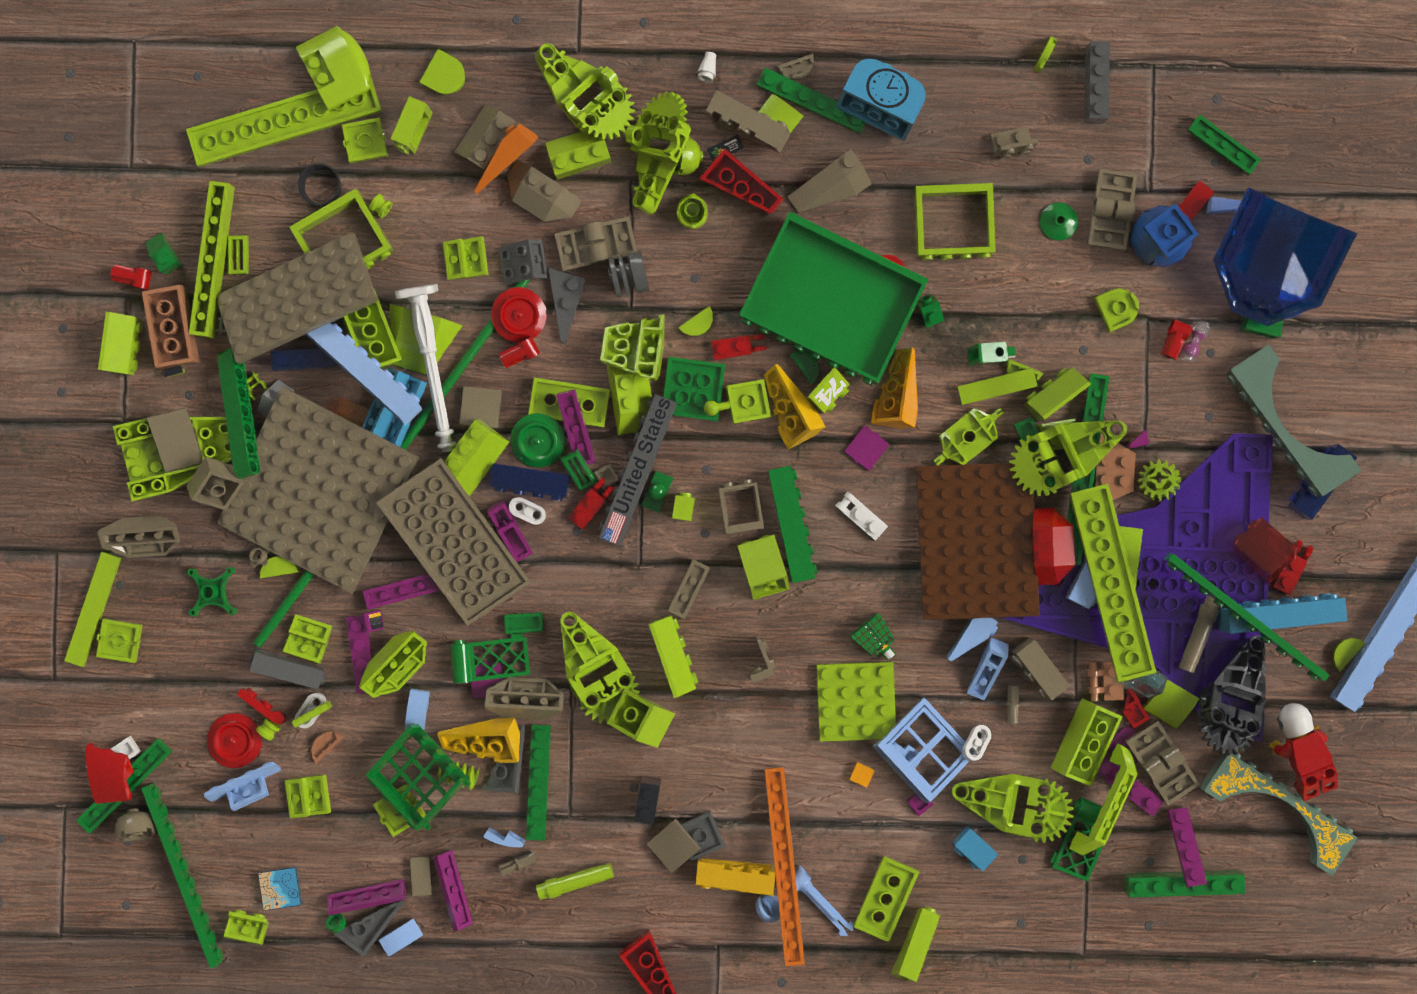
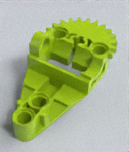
M543 44L535 53V60L557 105L573 124L588 135L593 131L595 139L599 134L601 135V140H605L606 135L609 140H612L613 134L618 138L620 137L619 131L624 134L626 132L624 127L628 128L631 126L628 121L634 120L629 115L635 113V110L630 108V106L634 105V102L628 101L632 95H626L627 87L623 88L616 73L607 66L605 68L600 66L597 69L582 60L579 61L564 55L566 52L563 50L559 53L552 44ZM542 51H546L549 54V58H545ZM555 66L560 67L562 73H558L555 70ZM594 82H597L603 88V91L582 110H579L573 101ZM612 94L618 97V102L613 100ZM585 118L591 120L592 126L586 124Z
M666 91L664 95L659 93L657 99L652 97V103L647 102V108L641 109L643 113L637 116L639 119L636 125L629 126L625 132V141L632 145L630 149L638 154L636 172H638L639 187L634 186L636 193L633 198V205L647 215H651L657 210L691 132L690 125L684 122L687 120L684 115L688 113L685 110L687 105L683 103L685 100L674 92L669 94ZM637 131V136L634 139V133ZM652 139L665 140L670 143L666 150L649 147Z
M1119 420L1059 423L1034 436L1027 435V441L1020 440L1022 447L1015 445L1018 453H1011L1016 458L1009 461V463L1015 464V467L1010 469V471H1016L1012 478H1019L1017 485L1024 483L1022 490L1025 491L1030 488L1031 495L1035 490H1037V496H1041L1042 491H1044L1046 496L1049 495V490L1057 493L1056 489L1087 476L1126 435L1127 425ZM1115 424L1121 426L1122 430L1119 435L1113 432ZM1097 433L1103 435L1104 440L1102 443H1098L1095 440ZM1056 436L1059 437L1074 468L1073 471L1066 474L1058 459L1045 464L1044 467L1040 466L1042 461L1056 456L1049 441ZM1033 441H1036L1039 445L1036 452L1031 449ZM1049 476L1055 478L1056 482L1054 486H1050L1048 484L1047 480Z
M566 612L561 617L566 679L573 694L582 705L580 709L587 710L585 716L587 717L592 713V721L599 717V724L604 719L608 722L624 689L640 694V691L634 690L639 684L633 683L636 677L632 676V672L617 647L575 613ZM572 619L575 623L572 626H566L564 621ZM576 635H582L584 641L577 643L573 638ZM610 661L613 662L617 670L603 677L607 689H612L611 695L608 693L604 694L605 687L600 679L584 688L580 681L582 677ZM621 678H627L629 679L630 684L627 686H623L620 684L619 680ZM589 697H593L597 700V703L590 706L586 703V700Z
M1008 774L958 783L952 789L953 797L999 830L1017 836L1033 838L1035 842L1042 838L1043 843H1046L1047 837L1054 841V834L1060 838V830L1065 833L1067 832L1064 825L1071 826L1067 818H1074L1073 815L1068 813L1074 810V807L1068 806L1072 799H1065L1069 793L1061 794L1063 786L1056 789V782L1054 781L1050 785L1049 779L1043 781L1041 779ZM1019 786L1029 788L1027 805L1040 808L1042 805L1046 809L1045 812H1041V815H1039L1038 811L1026 808L1023 825L1012 823ZM1042 786L1049 787V793L1045 796L1039 793ZM960 788H965L967 791L963 798L958 796ZM985 792V799L981 802L977 801V794ZM1035 824H1041L1042 832L1040 834L1033 833V826Z

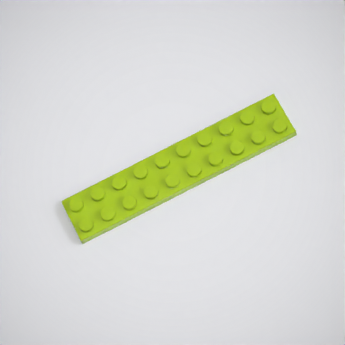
M369 76L368 84L371 85L369 91L330 111L317 89L186 129L197 166L209 165L382 112L372 77Z
M1109 484L1069 493L1117 682H1123L1157 673Z

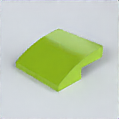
M774 94L768 98L758 111L768 115L776 122L781 121L785 123L790 133L803 118L801 113Z
M484 237L443 242L447 280L489 275Z
M295 614L283 653L321 664L332 626Z
M1164 678L1157 691L1151 694L1143 708L1172 727L1177 728L1194 708L1199 698Z
M326 774L285 780L290 818L331 813Z

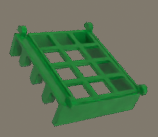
M419 724L410 725L366 773L370 784L379 789L382 797L394 806L395 811L407 820L408 825L416 831L424 828L428 831L431 828L429 822L464 784L467 787L471 784L466 774ZM411 736L421 745L413 755L403 746ZM399 750L409 758L401 768L392 759ZM423 750L433 758L425 768L415 759ZM388 762L397 771L390 781L380 772ZM411 763L421 771L414 781L404 772ZM435 763L445 771L438 781L428 773ZM400 775L409 784L402 794L392 785ZM424 775L433 784L426 794L416 785ZM449 776L455 784L446 792L440 784ZM412 788L421 797V800L414 807L404 798ZM438 789L443 797L434 805L428 797ZM426 802L431 810L422 818L417 809Z

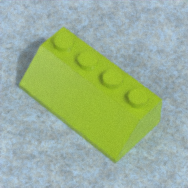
M376 294L377 302L350 313L341 319L347 334L355 341L354 345L357 348L361 346L368 353V358H375L383 370L402 359Z
M475 419L444 461L469 497L510 441L482 420Z
M672 615L651 621L649 627L673 697L677 698L695 690V684L699 682L696 673H691L689 666L692 665L689 654L685 655L683 648L686 647L683 636L679 637L677 629H680L677 618L673 619Z
M1082 698L1051 765V769L1066 777L1092 786L1123 716Z

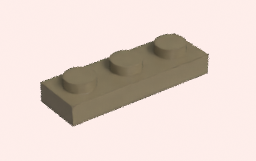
M694 559L692 560L668 609L669 612L683 619L686 618L710 567Z

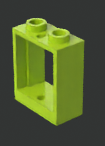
M410 96L391 136V140L394 142V146L398 148V151L407 155L409 152L412 154L416 153L433 114L426 103Z

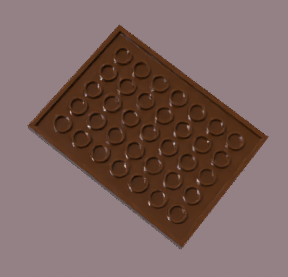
M997 463L916 467L923 620L1040 616L1038 576H1036L1034 566V493L1030 494V488L1023 491L1024 483L1017 485L1019 478H1012L1016 471H1010V469L1015 467V464Z

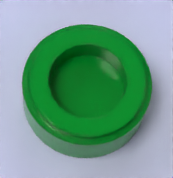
M341 913L330 915L326 920V928L332 933H339L346 925V918Z

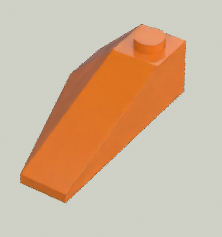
M520 123L516 127L511 125L504 132L506 136L502 139L474 192L478 194L539 137Z

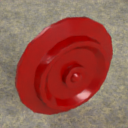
M522 287L509 288L501 293L494 301L491 311L492 324L498 334L506 340L516 343L530 335L532 338L538 336L544 328L547 318L546 308L540 296L532 290Z
M229 713L218 718L211 725L207 735V747L212 758L220 765L228 768H241L252 763L259 755L262 747V736L256 731L258 724L250 717L240 713Z

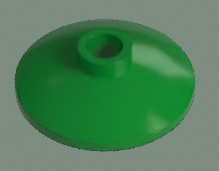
M1057 202L1050 204L1043 210L1040 216V228L1044 235L1052 240L1062 241L1068 239L1074 234L1078 226V217L1075 210L1065 203ZM1058 217L1063 219L1062 224L1057 222Z

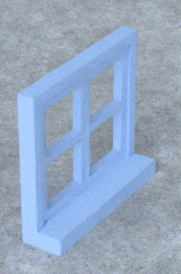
M922 698L882 740L877 741L872 746L924 803L931 802L969 762L962 753L965 741L925 698ZM922 713L939 729V732L927 744L909 727ZM905 730L922 746V749L910 762L892 744ZM944 736L961 753L948 768L932 751ZM972 749L969 750V753L971 755H973ZM927 754L945 771L932 785L914 768Z

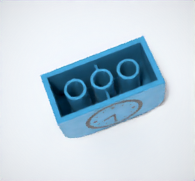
M864 59L854 67L836 108L905 141L924 104L926 93L923 85L908 73L901 72L890 64L876 59Z

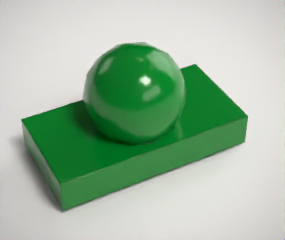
M656 471L641 506L659 513L674 478Z

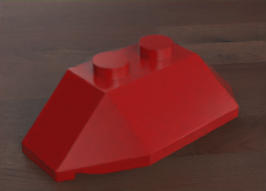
M1054 507L1034 508V566L1036 576H1038V585H1057L1076 565L1074 526Z

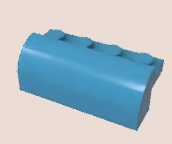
M387 367V370L394 376L393 380L396 383L400 381L407 388V393H414L421 399L427 385L426 382ZM374 398L362 427L401 447L411 421L405 426Z

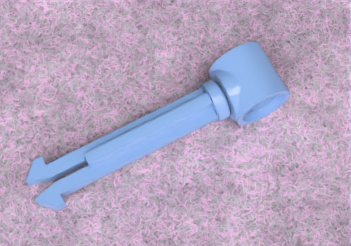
M798 864L795 867L797 892L801 891L807 895L840 930L838 932L840 936H848L838 920L851 931H853V923L851 921L848 923L810 882L811 877Z

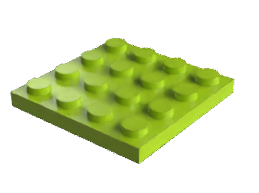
M893 661L816 664L820 742L883 739L896 725Z

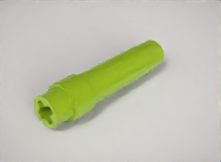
M607 863L563 877L545 880V883L536 885L540 900L546 898L553 899L561 896V894L614 878L611 863Z

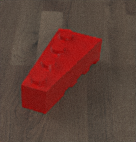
M725 148L700 177L702 181L770 215L784 201L780 195Z

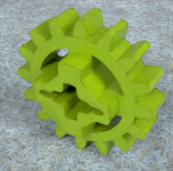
M1158 459L1157 464L1150 461V467L1143 466L1145 472H1139L1141 478L1138 479V484H1142L1139 488L1140 491H1144L1145 497L1151 495L1152 501L1155 497H1158L1159 502H1161L1162 497L1169 500V494L1176 495L1174 489H1180L1178 483L1181 482V477H1177L1180 473L1179 470H1175L1174 464L1168 466L1167 460L1164 464H1161L1160 459ZM1158 478H1162L1161 483H1157Z

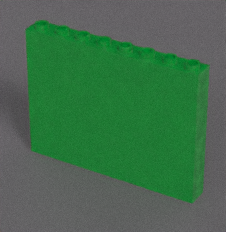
M789 212L738 318L741 319V323L749 327L751 325L758 327V331L765 335L769 333L775 335V339L785 344L787 341L793 344L794 349L800 352L805 350L811 353L810 356L814 359L821 360L822 358L828 361L827 364L836 369L838 367L844 369V373L851 377L857 375L863 378L862 382L870 386L873 384L877 385L929 279Z

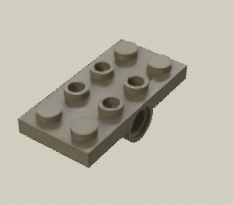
M1107 169L1098 170L1087 240L1088 246L1121 251L1126 250L1130 222L1135 212L1134 195L1138 174Z
M629 216L602 223H589L581 228L555 233L563 272L609 262L611 257H614V260H617L620 255L622 258H626L629 253L637 252Z
M1155 720L1125 740L1127 746L1167 806L1200 785L1186 764L1183 754L1173 744L1158 720Z

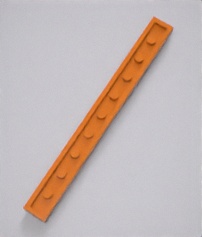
M784 767L765 769L785 966L805 965Z

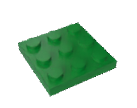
M669 357L663 397L678 402L673 416L718 422L719 411L716 415L709 416L704 412V405L708 401L721 403L726 364Z

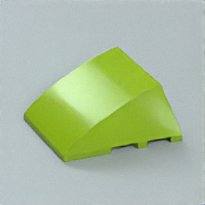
M389 304L390 330L402 359L393 365L427 375L424 356L420 353L414 331L412 310ZM431 315L437 348L435 356L438 363L463 325Z
M658 315L659 318L650 320L645 318L637 323L630 324L627 322L605 327L600 361L606 365L656 381L660 376L665 315Z

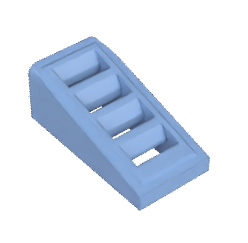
M1213 196L1207 201L1205 214L1243 211L1249 208L1251 203Z

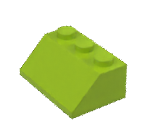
M581 131L546 142L557 180L612 163L605 140H601L600 134L595 139L593 131L589 135Z
M106 312L98 370L134 376V372L138 368L136 357L140 351L139 335L143 331L142 319Z
M1065 367L1056 374L1058 378L1054 381H1051V379L1041 385L1043 389L1038 393L1034 391L1026 397L1027 401L1023 404L1037 422L1042 421L1090 386V382L1073 367L1068 370Z

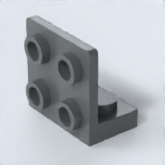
M527 239L498 248L504 285L529 279L543 280L548 278L542 240Z

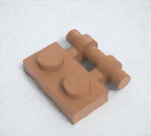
M1112 661L1101 662L1102 669H1097V662H1089L1088 676H1090V687H1088V691L1091 694V701H1099L1098 693H1103V700L1105 701L1124 700L1123 682H1117ZM1097 676H1102V686L1098 687Z

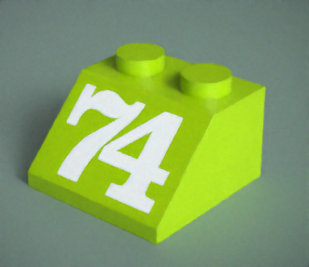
M833 368L807 399L822 414L826 411L830 413L836 406L835 400L838 397L842 399L849 392L847 387L850 384L836 368Z

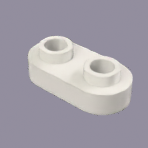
M514 498L509 504V510L514 516L531 524L538 525L546 519V511L543 507L524 498ZM518 503H521L523 506L520 511L516 509ZM535 511H538L540 513V517L538 519L534 518L533 513Z
M318 692L309 695L296 713L295 719L319 706L315 705V699H319V705L325 703V696ZM319 715L301 724L299 727L308 728L312 726Z
M979 725L971 730L962 749L966 760L976 761L982 757L991 739V731L987 726ZM978 732L981 734V739L977 736ZM970 749L973 750V755L969 753Z

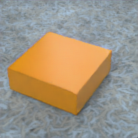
M856 762L849 780L867 788L875 770Z

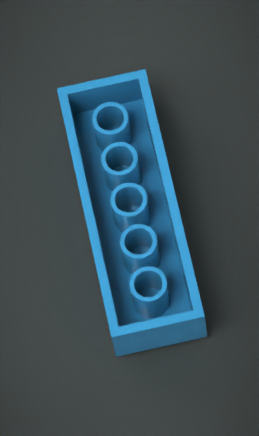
M1320 593L1318 594L1319 597L1301 595L1299 598L1282 597L1280 601L1264 599L1261 600V603L1245 601L1242 602V605L1239 604L1270 629L1348 621L1345 598L1338 597V594ZM1219 608V631L1230 634L1251 632L1244 626L1245 622L1241 619L1238 621L1228 614L1230 611L1227 608Z

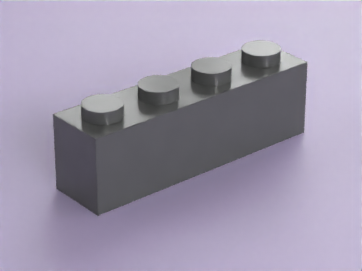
M1090 41L1085 47L1084 123L1104 124L1109 119L1110 42Z

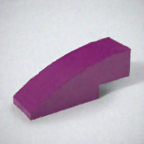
M503 499L487 508L490 518L514 559L518 562L533 554L505 500Z

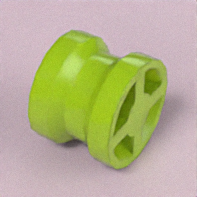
M378 194L372 200L369 209L372 212L376 211L380 218H384L391 210L393 203L386 201L383 195Z
M265 717L264 723L258 726L256 731L265 739L272 741L274 734L280 731L281 726Z

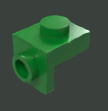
M925 295L918 300L916 305L920 309L926 328L944 321L939 301L934 295Z

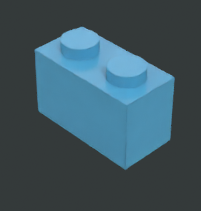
M968 825L952 841L954 846H956L954 850L961 857L965 855L969 858L968 863L975 870L979 868L984 871L998 856V853Z

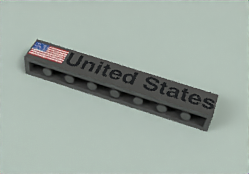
M657 394L654 397H650L647 407L650 409L647 415H643L640 425L643 427L640 433H636L633 443L636 445L633 451L629 450L626 458L628 462L627 468H622L618 478L621 480L619 487L615 486L611 497H614L612 505L608 504L605 511L607 519L605 523L601 522L598 533H601L600 539L618 546L622 545L678 402Z

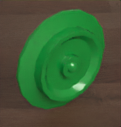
M541 413L529 414L517 421L512 429L510 439L512 450L517 458L526 465L537 468L549 466L557 461L564 451L566 441L564 430L558 421L549 415Z

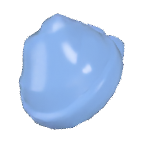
M760 895L755 902L758 916L764 923L777 922L780 919L778 898L774 895Z

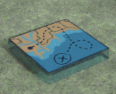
M297 866L258 872L263 911L303 904Z

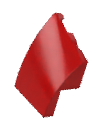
M88 743L86 745L87 775L95 804L129 801L133 796L126 780L134 770L128 755L114 752L108 748L100 749L95 747L93 743Z

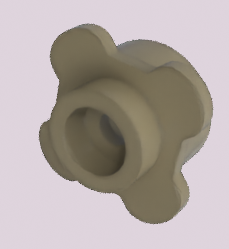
M265 548L253 549L249 554L250 565L252 567L267 565L269 550Z

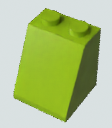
M764 535L758 540H748L738 545L753 600L790 590L787 573L774 535Z
M624 689L607 724L636 741L658 748L675 713L651 700Z

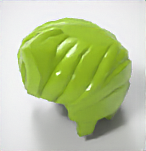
M694 193L682 198L677 206L679 224L688 229H698L705 224L708 217L705 201Z

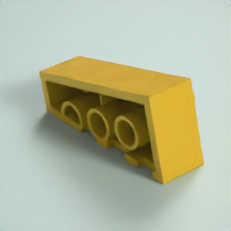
M699 858L697 862L696 885L705 889L715 887L720 890H736L773 896L776 872L772 864Z

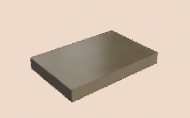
M187 407L147 417L166 473L202 463L198 440Z

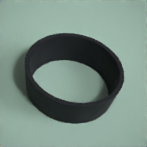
M316 163L302 171L298 180V189L303 199L308 203L326 206L335 201L340 195L341 182L337 172L332 167ZM327 170L338 179V190L331 200L318 204L307 196L305 182L314 171Z

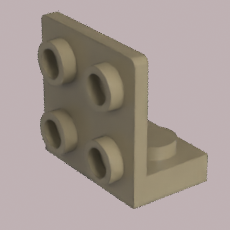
M1028 126L990 134L994 158L1000 157V160L1012 157V154L1016 153L1019 156L1027 155L1038 144V139L1031 140Z
M759 636L756 639L767 666L763 667L761 664L752 668L750 677L753 683L775 675L773 670L777 669L772 656L768 658L766 654L769 648L765 639L761 640Z

